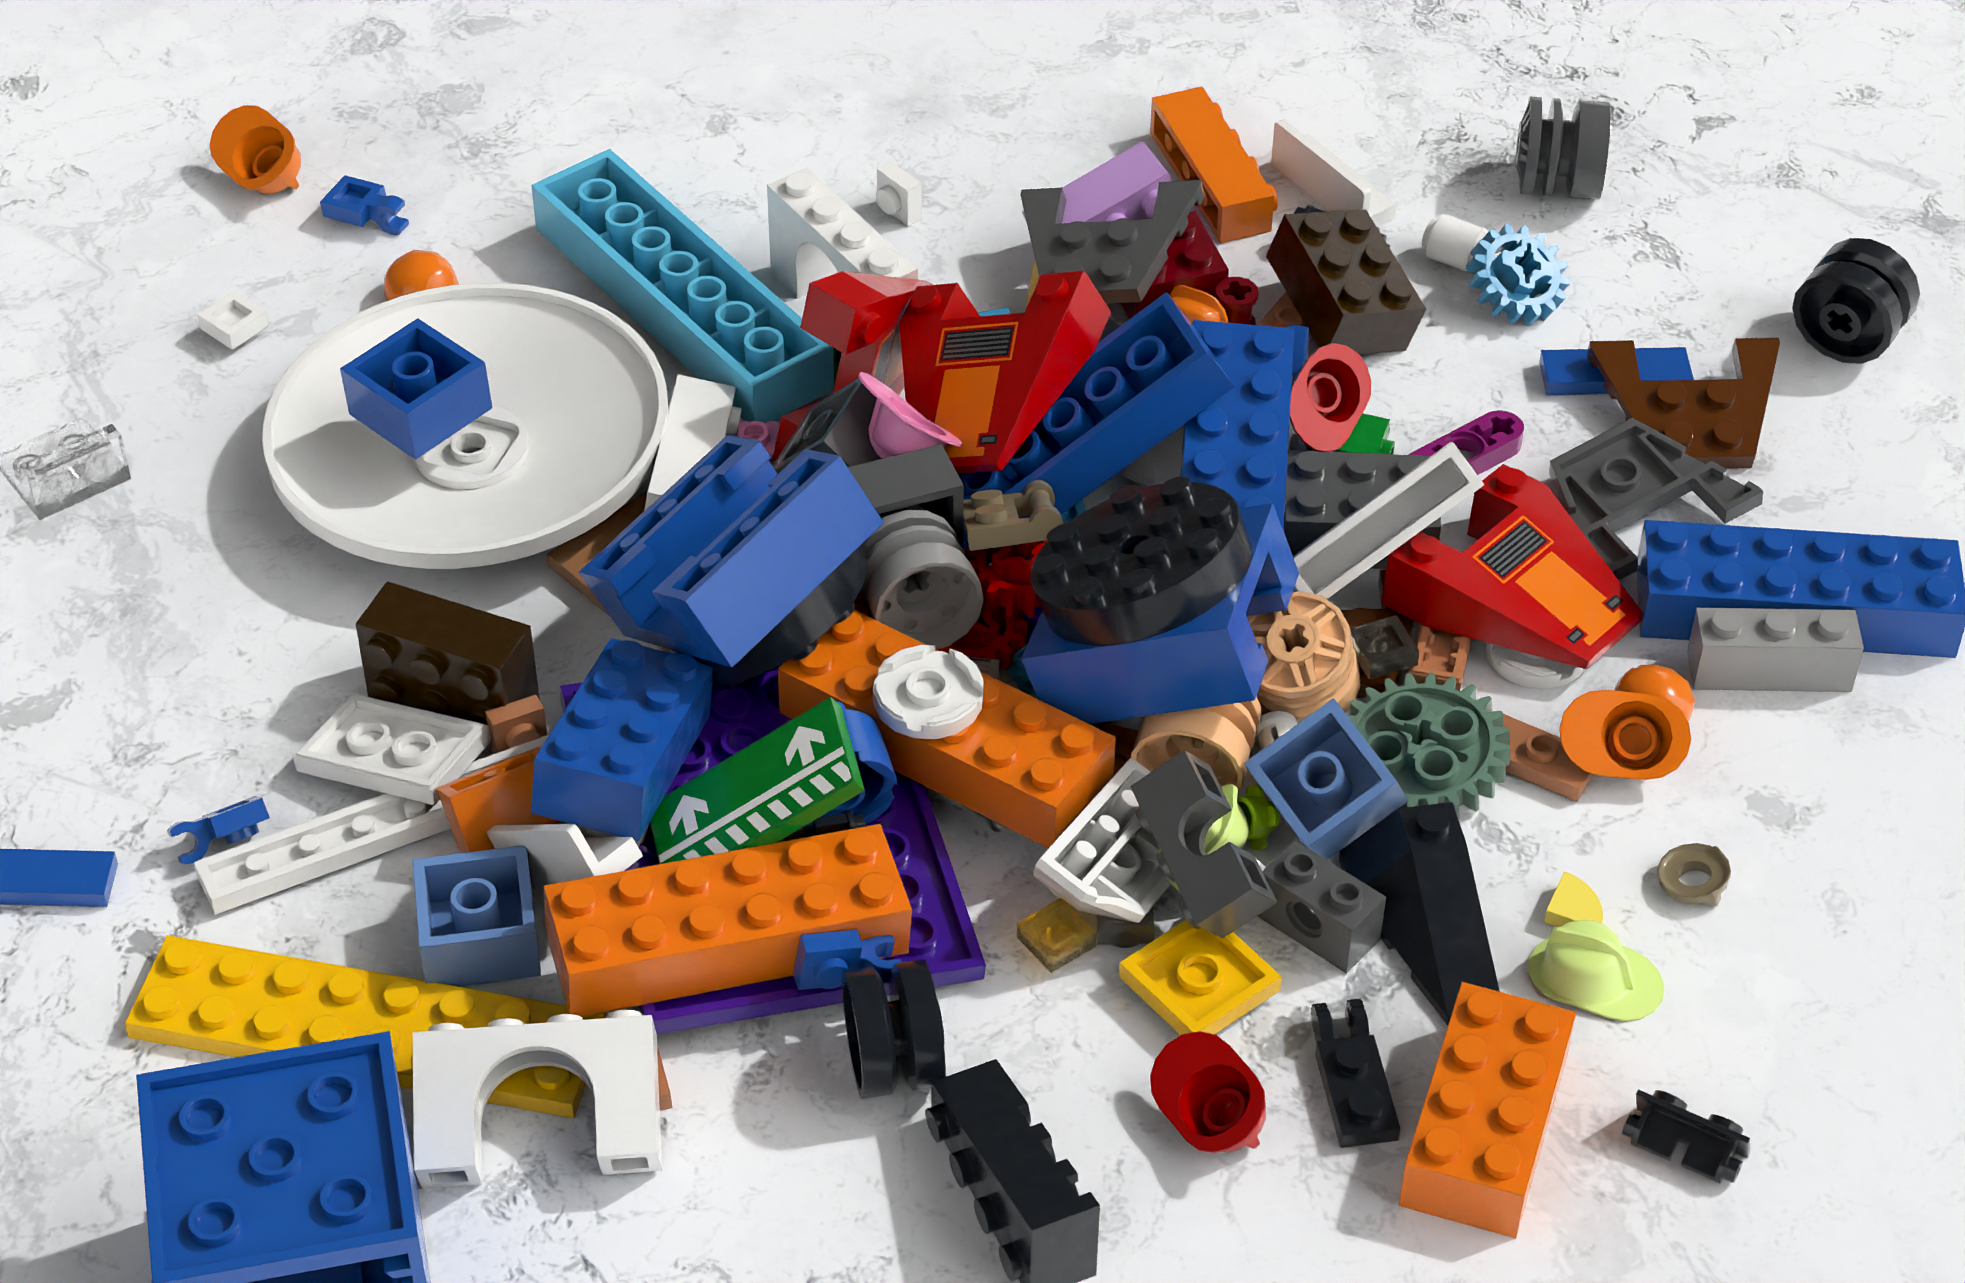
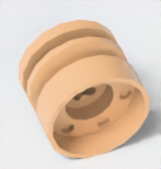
M1298 591L1292 593L1287 610L1247 617L1257 644L1262 643L1269 661L1257 693V699L1261 705V716L1269 712L1284 711L1294 715L1298 723H1300L1333 698L1345 713L1350 709V701L1356 699L1360 688L1359 665L1353 648L1349 624L1337 606L1323 596Z
M1256 696L1255 701L1144 716V721L1140 725L1131 757L1152 772L1183 750H1186L1211 766L1221 787L1233 784L1238 788L1239 793L1247 771L1244 763L1249 760V754L1255 742V734L1259 728L1261 705Z

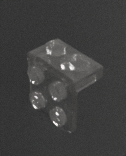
M77 419L0 453L1 473L39 520L131 479L122 436L113 424L95 430L87 420Z

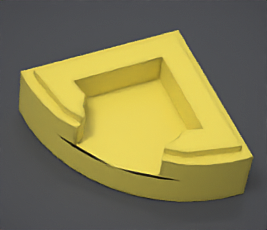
M1564 871L1546 910L1544 923L1554 927H1561L1568 922L1576 920H1594L1602 924V906L1595 892L1584 881Z

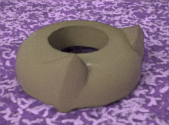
M1700 843L1683 844L1669 850L1661 858L1657 868L1659 884L1665 893L1679 902L1688 904L1718 906L1721 900V893L1727 888L1731 877L1729 860L1719 847ZM1693 870L1703 871L1710 876L1706 883L1699 886H1688L1679 880L1684 873Z

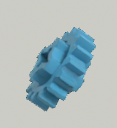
M1505 224L1499 232L1493 228L1489 230L1483 239L1471 250L1470 254L1473 258L1466 265V270L1475 275L1468 282L1470 288L1481 289L1482 294L1477 299V302L1483 304L1489 301L1493 305L1492 316L1496 317L1503 311L1507 313L1508 322L1512 325L1522 316L1526 325L1529 326L1538 318L1543 321L1546 320L1566 299L1567 295L1563 291L1570 285L1571 280L1561 274L1568 267V263L1556 261L1554 256L1559 251V247L1555 245L1547 248L1543 244L1545 241L1544 233L1541 232L1533 238L1529 236L1528 226L1523 225L1515 233L1510 224Z

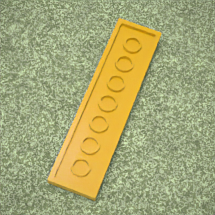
M166 935L126 1019L125 1027L128 1038L231 1057H241L390 1031L399 1085L402 1088L413 1089V1032L428 1031L430 1026L439 1023H456L462 1025L464 1029L488 1027L489 1022L505 1018L517 1019L522 1021L523 1024L547 1023L548 1018L555 1015L568 1014L566 1005L436 982L425 983L424 980ZM603 1012L582 1016L583 1020L606 1018V1014ZM554 1066L529 1067L504 1079L494 1089L486 1103L574 1119L586 1083L577 1075Z

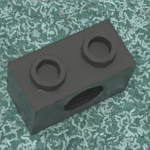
M1296 840L1262 871L1278 903L1257 917L1346 974L1380 941L1386 896Z

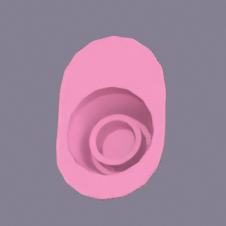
M860 372L858 377L861 382L877 397L868 430L870 442L879 457L883 459L940 444L945 447L947 443L961 446L962 442L956 436L927 420L892 389L871 375Z

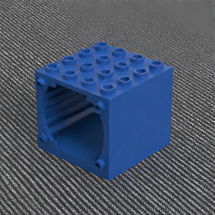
M390 1031L136 1075L152 1283H431L416 1174L414 1172V1160Z

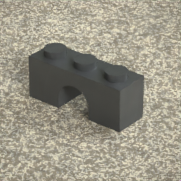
M1183 750L1130 786L1139 804L1135 808L1137 819L1145 831L1155 838L1161 850L1157 854L1158 863L1166 876L1171 881L1176 882L1183 896L1179 900V907L1186 920L1195 929L1202 928L1220 938H1224L1278 903L1254 855L1231 842L1226 843L1210 854L1206 855L1204 843L1209 828L1215 821L1232 811L1209 764Z

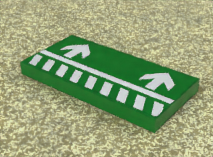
M829 697L664 796L650 821L659 864L775 844L865 791L842 707L833 698Z

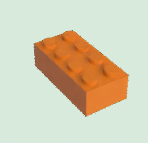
M1465 982L1461 983L1406 1159L1398 1206L1512 1238L1517 1237L1567 1059L1576 1017L1575 1011Z

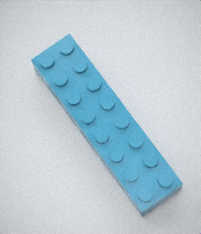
M611 149L531 185L536 229L698 379L735 386L733 406L742 408L740 417L744 421H760L763 423L774 421L834 390L833 347L801 329L802 318Z

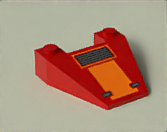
M1084 270L1041 274L1024 313L980 316L958 283L917 286L899 323L906 402L927 420L947 430L962 442L961 446L947 443L944 447L957 474L1002 471L1093 354L1111 311Z
M841 271L809 283L800 328L842 352L833 394L857 380L860 372L869 373L899 395L904 388L899 323L916 287L933 285L932 283L924 280ZM821 401L781 416L773 460L776 461L809 409Z
M1502 464L1482 480L1484 486L1474 492L1467 535L1477 541L1466 550L1460 552L1440 542L1435 537L1419 532L1389 554L1381 604L1430 628L1587 670L1642 621L1643 612L1549 487L1526 475L1523 471L1511 468L1505 464Z

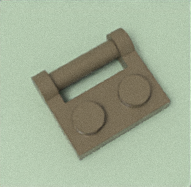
M1035 480L1027 484L1023 492L1002 495L1000 490H982L973 493L971 499L963 500V524L969 550L974 551L1046 541L1049 531L1063 524L1060 512L1053 507L1055 495L1052 487L1043 480ZM1031 516V517H1028V518H1021V519H1019V517Z

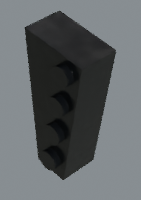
M994 1059L932 1081L931 1107L925 1110L928 1128L937 1143L944 1141L951 1153L949 1154L951 1170L958 1185L961 1188L966 1186L970 1188L975 1198V1214L985 1234L993 1232L999 1242L1000 1261L1009 1280H1019L1020 1283H1077L1096 1276L1100 1204L1091 1192L1079 1196L1075 1185L1078 1182V1173L1068 1159L1056 1162L1051 1135L1042 1122L1030 1126L1031 1115L1028 1103L998 1060Z

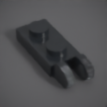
M1361 998L1347 1000L1345 1019L1350 1029L1351 1037L1334 1039L1332 1017L1326 1003L1312 1004L1311 1020L1317 1044L1315 1056L1339 1146L1344 1148L1399 1141L1401 1128L1374 1034H1369L1368 1017Z

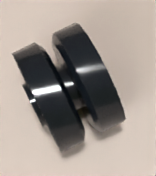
M1849 238L1834 244L1822 257L1813 272L1795 292L1792 310L1797 328L1805 340L1821 354L1842 363L1862 364L1879 358L1899 334V330L1916 311L1920 290L1917 276L1907 260L1890 246L1872 239Z
M920 959L893 965L889 974L890 1001L887 1000L882 978L873 967L843 971L841 988L845 1028L853 1074L860 1098L865 1099L893 1094L897 1085V1056L903 1077L913 1091L931 1088L932 1081L946 1077L942 1016L933 979L926 960Z

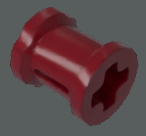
M1228 277L1221 280L1215 288V298L1225 308L1228 323L1256 325L1255 317L1252 315L1253 305L1256 304L1259 295L1256 284L1243 277Z

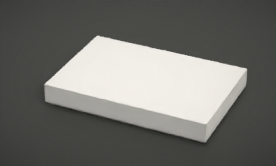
M352 693L293 756L296 771L436 805L440 800L436 788L457 780L492 739L489 725Z

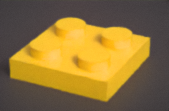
M1184 920L1119 963V977L1180 1035L1197 1031L1216 1034L1278 993L1281 989L1282 976L1234 932L1224 938H1220L1202 928L1195 929L1187 920Z

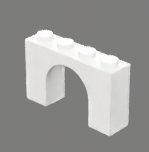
M807 167L767 184L771 274L796 298L807 294L810 282L836 274V270L837 272L846 271L918 280V268Z
M618 1010L609 1013L606 1018L583 1020L578 1015L560 1014L548 1018L547 1023L523 1024L520 1020L505 1018L489 1022L488 1027L464 1029L462 1025L456 1023H439L430 1026L428 1031L413 1032L414 1172L421 1187L436 1188L482 1184L481 1123L485 1104L494 1089L504 1079L520 1070L535 1066H554L570 1071L581 1078L592 1090L595 1096L596 1151L602 1175L662 1171L657 1035L652 1015L642 1016L640 1012L635 1010Z

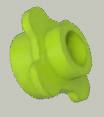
M1254 784L1247 787L1246 796L1237 797V803L1248 820L1249 832L1246 841L1249 840L1250 847L1253 850L1261 851L1267 847V837L1279 825L1280 813L1275 805L1264 797V791L1261 786Z

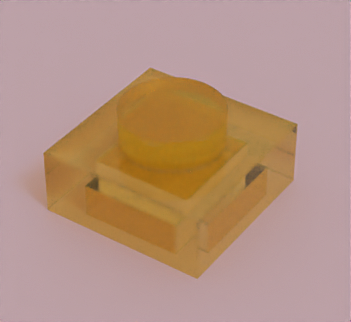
M1062 898L1057 899L1017 923L1018 940L1050 973L1096 947L1097 932Z

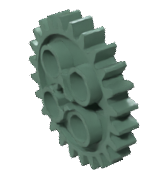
M1407 673L1404 686L1398 687L1394 681L1386 678L1385 692L1379 693L1377 690L1367 687L1365 689L1366 703L1354 699L1350 701L1351 715L1347 716L1397 780L1408 799V802L1400 808L1453 802L1458 820H1460L1459 806L1465 805L1475 812L1478 811L1479 795L1493 799L1495 796V783L1505 782V766L1510 765V730L1508 727H1504L1503 712L1492 711V698L1490 696L1476 700L1475 685L1471 684L1458 691L1456 690V677L1453 676L1443 686L1436 685L1434 673L1427 675L1424 684H1417L1413 675Z

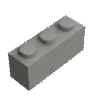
M1696 608L1687 655L1693 690L1852 692L1864 647L1856 610Z

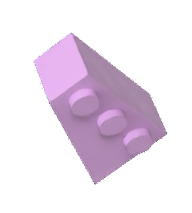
M1141 141L1062 187L1067 200L1062 223L1152 219L1159 182H1171L1170 175L1147 145ZM1023 210V211H1022V214H1023V216H1024V218H1025V221H1026L1025 213H1024V210Z

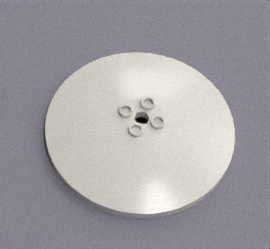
M471 283L444 286L400 296L373 306L333 327L305 349L285 371L268 402L262 432L264 457L273 488L285 508L310 532L337 548L376 562L402 567L459 569L493 565L543 552L587 532L621 508L641 488L654 469L660 441L666 428L669 412L667 386L662 368L645 340L630 325L615 314L590 301L557 290L523 284ZM419 318L485 362L493 408L415 460L349 415L340 368ZM475 448H481V450L477 452L469 453L473 451Z

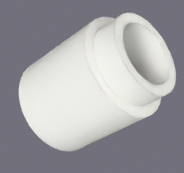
M1442 214L1437 221L1432 219L1426 226L1422 237V246L1427 247V258L1471 273L1466 270V265L1473 258L1470 252L1487 234V229L1459 218Z

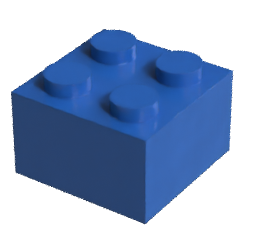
M419 318L340 368L349 415L415 460L493 408L485 362Z

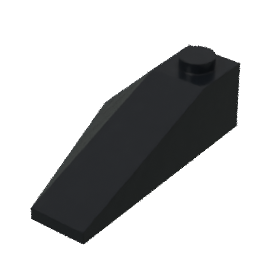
M1453 802L1398 808L1339 851V862L1342 870L1386 896L1380 939L1389 950L1395 948L1411 969V979L1446 1025H1449L1462 982L1500 992L1467 843Z

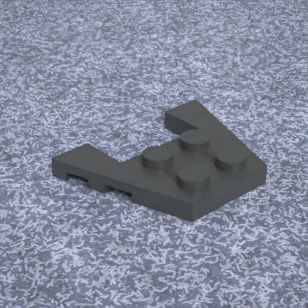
M1202 181L1159 182L1152 219H1119L1117 221L1100 222L1074 221L1062 223L1067 201L1062 187L1022 189L1020 196L1039 278L1041 274L1084 270L1105 303L1141 302L1168 259L1166 250L1175 236H1181L1188 226L1187 216L1194 205L1200 206L1203 201L1205 192Z
M1634 418L1550 460L1549 474L1562 506L1618 580L1637 571L1638 557L1614 532L1677 498L1693 491L1724 524L1762 505L1764 491L1759 486L1750 481L1744 486L1728 477L1727 469L1713 461L1704 464L1685 454V446Z

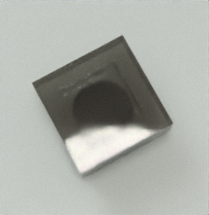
M1397 615L1350 628L1357 661L1369 680L1418 665L1419 649Z
M1153 907L1140 923L1096 915L1097 945L1112 944L1120 948H1130L1139 944H1149L1154 940Z

